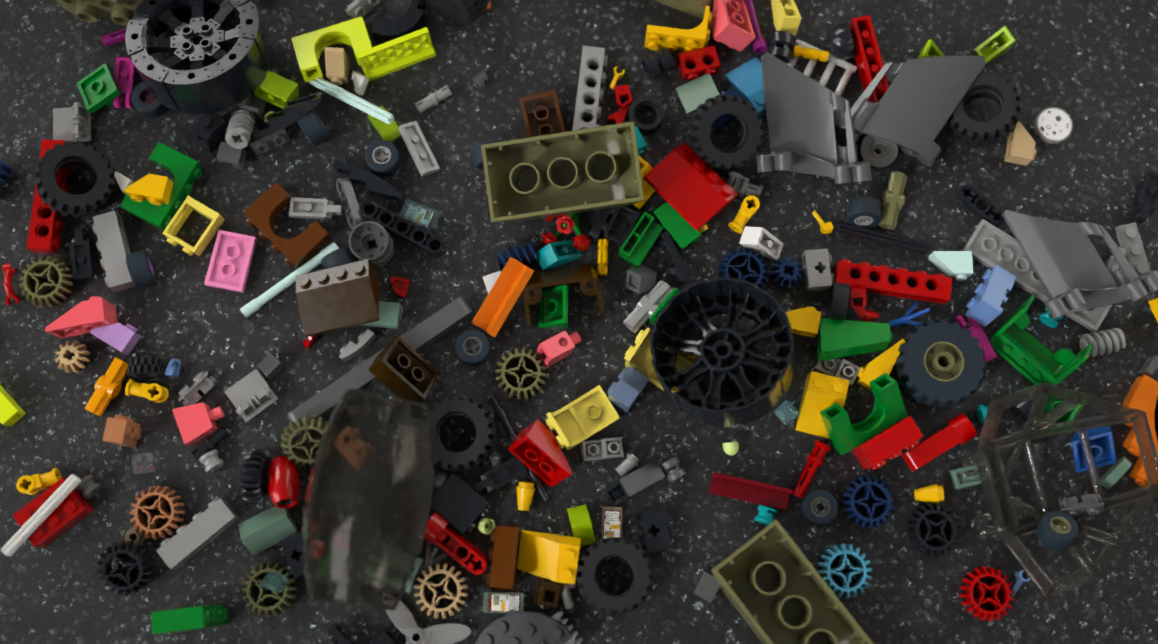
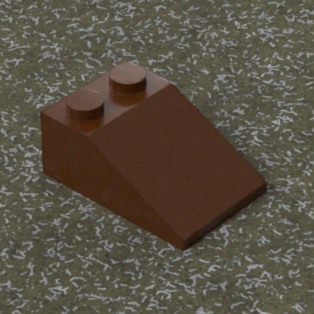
M555 88L519 97L528 138L565 132Z

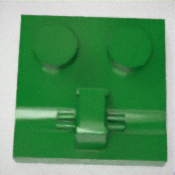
M104 63L76 83L87 110L92 114L104 105L109 107L113 105V99L122 93L111 66L107 63Z

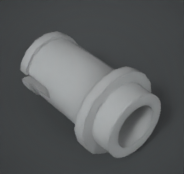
M632 453L630 455L627 454V458L615 468L621 477L626 476L635 466L638 467L640 461Z

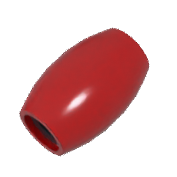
M287 456L272 459L267 471L269 495L274 505L280 509L295 506L300 495L299 473L293 460H288Z

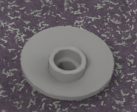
M867 135L861 143L860 152L865 161L871 162V166L886 167L896 159L898 146L893 142ZM878 149L880 154L875 153L874 150Z

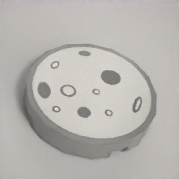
M1049 107L1042 110L1034 122L1036 134L1040 136L1042 141L1049 144H1058L1064 141L1073 129L1072 119L1069 114L1057 107Z

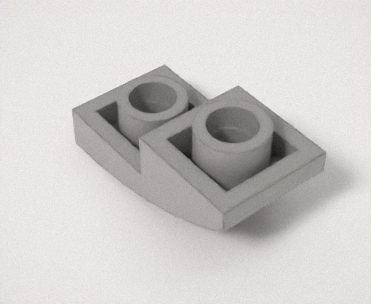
M367 329L366 332H362L359 335L357 345L352 341H349L348 344L345 343L340 350L341 354L339 357L345 362L353 359L368 348L377 336Z
M835 358L818 361L814 369L829 376L849 380V385H853L860 367L845 359Z
M621 437L582 441L580 443L582 462L624 457Z

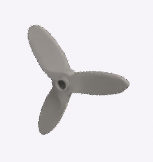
M386 593L383 596L384 608L396 628L406 636L407 642L405 644H454L466 639L471 633V629L466 625L455 623L438 624L425 629L418 628L413 615L399 598L390 593ZM419 635L420 639L419 641H413V637Z

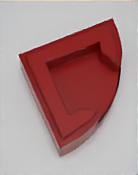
M391 276L390 283L394 292L401 298L406 299L410 280Z
M320 334L307 337L303 341V346L310 350Z

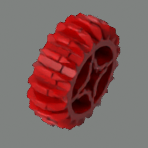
M981 566L980 570L973 568V573L967 572L966 575L969 579L962 578L965 586H959V589L964 590V593L959 594V597L965 598L961 604L968 605L966 612H972V617L977 618L979 616V619L985 621L986 618L988 621H993L994 618L999 620L1001 619V614L1007 615L1006 609L1012 608L1009 601L1014 602L1015 600L1010 597V594H1013L1015 591L1009 590L1013 583L1005 582L1008 576H1001V570L994 571V567H988L987 569L985 566ZM989 577L995 582L986 585L981 583L979 579ZM973 588L976 589L975 597H973ZM985 590L989 591V597L984 596L986 594L984 593ZM998 590H1000V599L997 597ZM988 602L994 608L986 611L980 608L979 605Z

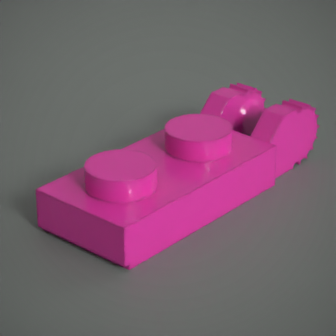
M116 57L115 78L122 92L121 94H126V108H132L131 97L135 88L136 68L130 57ZM121 94L114 98L113 103L116 108H120L122 105Z
M961 315L957 316L956 322L959 323V327L962 329L966 327L971 331L970 335L973 338L976 336L979 340L978 345L980 349L983 348L985 353L983 361L988 362L996 358L997 355L981 325L967 316L971 327L967 328L964 318Z

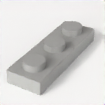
M417 121L400 125L398 130L421 176L438 172L440 167Z
M1136 222L1115 227L1120 247L1127 249L1125 257L1136 273L1141 276L1151 271Z

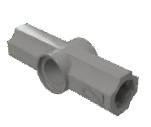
M660 280L648 295L643 296L635 306L636 308L623 323L629 330L636 333L650 319V316L673 289L666 282Z

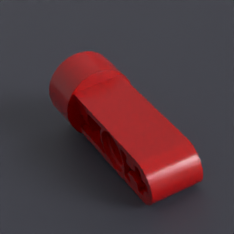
M960 413L947 421L946 427L901 454L911 471L920 468L959 443L963 445L975 438L977 432L970 420L963 413Z
M435 512L419 534L431 544H437L475 575L482 574L490 564L489 557L448 525L450 522L443 516ZM450 535L451 539L446 542L445 539ZM465 547L468 551V555H462L459 551V548ZM472 555H475L471 561L468 560ZM479 560L482 562L480 567L476 565Z

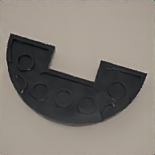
M524 611L508 614L491 623L481 633L475 644H563L573 633L555 618L539 612Z

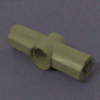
M902 172L890 173L887 190L882 197L881 221L878 226L886 230H894L896 228L899 211L904 203L905 195L903 193L907 175Z

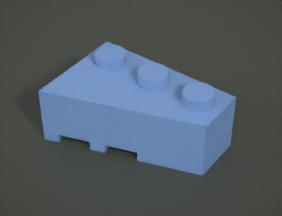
M995 265L991 270H986L982 276L984 279L983 283H980L974 291L976 296L972 297L966 306L968 310L965 315L984 327L1002 313L1003 308L1000 306L1002 302L1006 303L1008 299L1006 295L1011 291L1016 279L1015 275L998 265Z

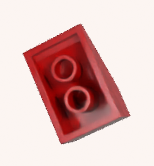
M536 420L521 431L508 448L512 454L550 487H553L572 474V470L553 433L539 420Z

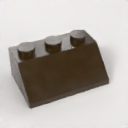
M398 335L382 350L368 369L411 408L425 400L440 374Z

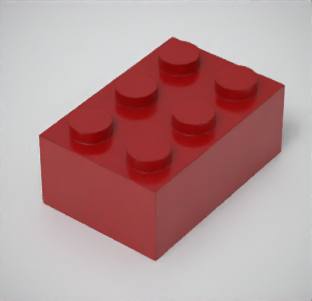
M909 416L855 447L852 451L864 470L868 468L874 470L886 464L885 459H894L903 454L902 449L905 451L920 443L918 439L922 438L923 434L912 417Z
M61 478L13 515V518L20 527L63 484L66 478ZM75 488L28 539L35 548H45L94 510L83 497V494Z

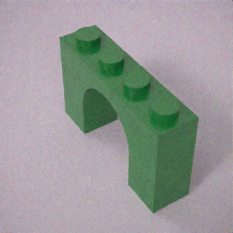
M158 142L149 158L156 165L172 172L174 175L175 183L169 203L154 205L147 200L137 202L131 200V197L127 194L120 207L126 212L164 231L183 204L185 197L191 193L194 182L202 174L203 167L198 161Z
M887 373L869 382L875 398V404L872 412L863 421L851 424L847 411L837 402L820 412L831 444L841 455L846 454L907 417L897 381Z
M226 604L151 612L152 634L226 625L227 620H229V610L226 608Z

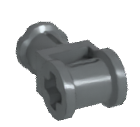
M737 172L728 173L729 179L727 184L738 194V197L742 198L743 195L759 198L763 185L757 186L749 183V178Z

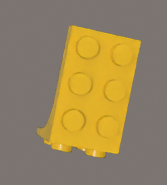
M710 6L705 7L702 23L693 29L685 30L647 25L644 47L650 50H658L665 47L671 53L677 51L688 52L707 47L712 20V12H709Z

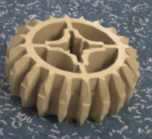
M439 563L436 564L435 571L432 566H429V574L425 570L421 572L425 577L424 579L417 577V581L421 582V585H414L415 589H420V592L414 593V597H421L420 600L416 601V604L418 605L423 602L424 605L420 610L424 611L428 608V616L434 611V618H438L440 612H442V618H446V611L449 612L450 616H453V608L460 611L461 608L457 604L464 605L466 603L461 599V596L468 597V593H462V589H467L468 585H461V582H464L466 578H458L462 573L461 571L456 572V574L453 573L455 566H452L449 571L447 570L448 564H444L443 569H441ZM437 574H446L439 584L429 581L430 578ZM451 578L457 585V595L449 590ZM441 585H444V591H446L447 594H441V596L438 597L439 591H437L434 587H441ZM426 587L431 589L434 594L431 604L426 598ZM442 598L454 601L446 608L436 607Z

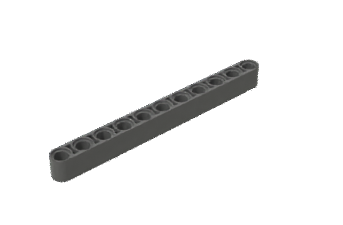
M459 297L400 338L418 353L469 318L473 311L465 299ZM382 350L287 414L288 419L296 423L295 418L298 416L302 420L304 414L307 415V419H311L312 415H315V420L319 417L322 418L377 381L378 378L368 369Z

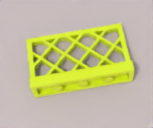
M427 27L356 54L363 72L369 78V81L436 56Z

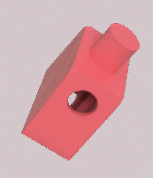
M563 331L539 344L536 353L540 355L538 359H544L542 365L548 368L570 355L575 345L581 342V338L576 331L570 335Z
M204 402L172 409L183 442L188 446L194 445L215 432L217 429L215 420L224 417V412L220 406L210 409L209 404Z

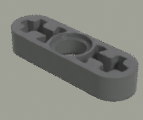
M348 177L338 178L336 181L337 191L349 227L354 229L355 226L363 222V217L350 179Z

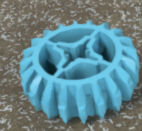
M840 544V550L837 545L832 546L833 552L830 549L826 550L828 557L821 555L825 562H818V566L823 567V570H818L817 572L824 575L822 578L831 587L833 593L837 591L836 596L838 598H841L844 594V597L849 599L850 593L853 597H857V591L859 593L864 592L861 586H869L865 579H872L871 576L867 575V572H872V568H866V565L870 564V560L864 561L863 559L866 557V554L858 555L860 548H855L853 551V545L851 544L847 546V549L845 544ZM840 555L838 566L830 569L832 561ZM847 555L857 562L858 567L850 565ZM844 567L848 568V570H853V572L845 573V576L841 572L836 571L844 569ZM854 574H859L855 584L849 587L851 577ZM831 575H837L840 578L843 588L832 580Z

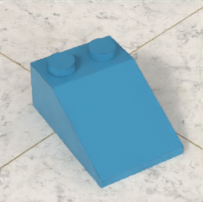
M755 57L727 73L725 78L740 98L750 102L752 107L757 109L759 112L758 117L760 118L766 114L762 63Z

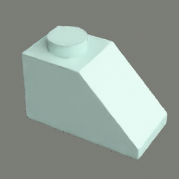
M934 251L929 255V260L949 278L962 281L973 274L972 251Z

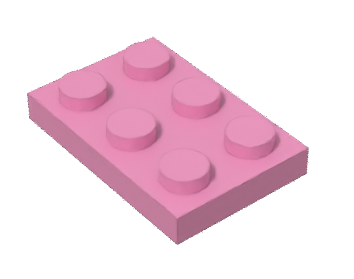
M218 230L204 284L210 287L243 293L257 238Z

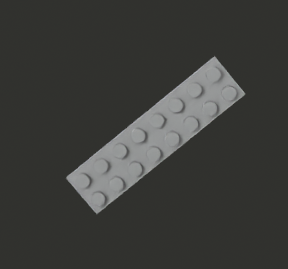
M982 219L962 251H972V258L990 269L995 265L1002 267L1016 276L1014 284L1033 294L1043 302L1050 300V296L1018 241ZM1112 304L1065 315L1090 331L1096 332Z

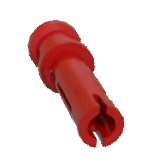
M818 440L815 441V447L812 453L807 456L808 462L792 491L794 496L803 499L818 467L823 466V460L827 452L831 450V447Z

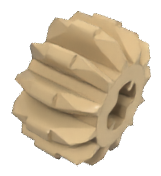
M77 340L73 341V343L66 341L65 346L59 345L60 352H55L56 355H59L55 362L59 363V369H65L67 373L72 371L79 373V368L85 369L84 363L90 362V359L86 358V356L91 354L86 350L87 346L80 344Z

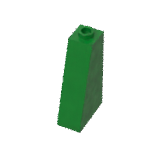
M820 318L817 334V361L886 350L888 344L892 343L893 340L890 324Z

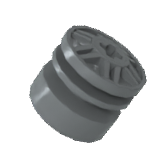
M373 221L361 222L351 231L348 240L349 248L359 260L369 259L374 267H378L388 263L393 257L395 251L394 239L379 223ZM372 244H373V245H376V244L378 245L376 248H375V247L371 248Z

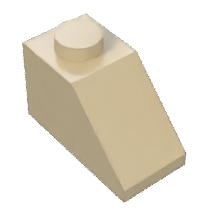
M325 47L326 76L329 82L334 85L348 84L350 62L344 48Z
M1020 121L1016 124L1014 131L1009 134L1004 161L1026 166L1036 157V142Z

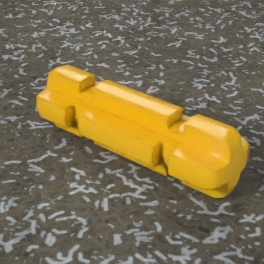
M797 45L794 46L792 55L795 57L802 56V58L816 61L819 59L821 62H827L829 58L828 51L822 50V52H819L818 49L808 47L803 49L802 46Z
M601 238L598 240L599 266L597 267V274L604 276L608 273V267L606 266L608 265V239Z

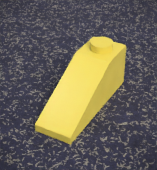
M771 0L773 22L776 31H785L796 36L801 15L795 1Z

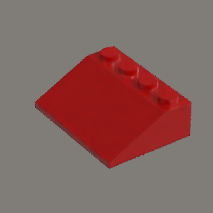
M686 143L674 149L643 177L696 231L724 211L738 195Z

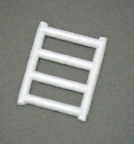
M798 39L795 41V46H802L803 49L805 47L818 49L819 52H822L821 49ZM829 54V63L819 83L826 86L835 65L846 69L835 90V93L841 96L852 72L857 70V66L845 60L836 59L832 54ZM792 55L791 62L788 65L794 68L799 57ZM810 59L803 74L810 77L817 61ZM833 106V112H835L837 108Z

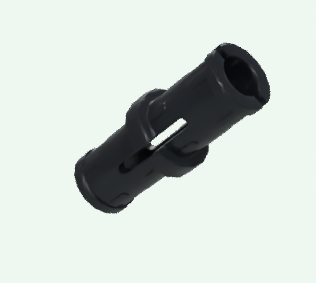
M220 425L209 437L206 436L203 439L204 441L190 453L199 461L201 456L211 450H215L217 445L229 433Z

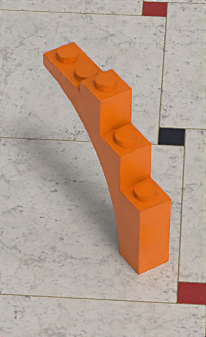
M1147 375L1136 377L1116 417L1121 419L1123 424L1132 426L1122 446L1128 449L1130 454L1139 457L1129 476L1135 479L1134 482L1140 486L1155 485L1158 487V441L1154 420L1158 397V382Z

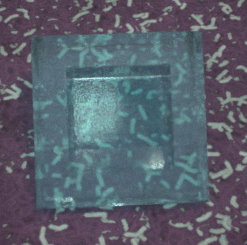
M785 400L774 410L776 416L785 425H788L799 415L797 409L788 400Z
M269 572L260 586L275 592H284L288 577L275 572Z

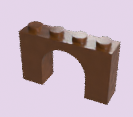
M276 182L248 207L243 214L247 217L245 221L252 228L256 226L260 230L258 234L265 241L269 239L273 243L271 247L277 254L282 252L286 256L284 261L290 267L295 265L299 268L332 238L316 221L297 237L291 239L278 237L274 232V221L277 215L290 204L291 196Z

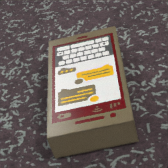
M602 507V539L622 537V507Z

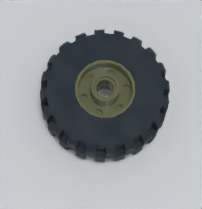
M939 319L936 322L930 320L916 326L903 337L906 342L899 346L898 351L900 354L897 357L893 371L894 374L898 375L896 381L899 386H903L905 389L903 392L907 397L911 395L915 403H923L925 407L943 409L966 401L973 393L978 391L980 388L979 383L985 377V374L982 373L986 369V361H983L985 353L983 348L980 349L977 337L973 338L970 335L971 331L966 327L962 329L959 327V323L953 321L947 323V320Z

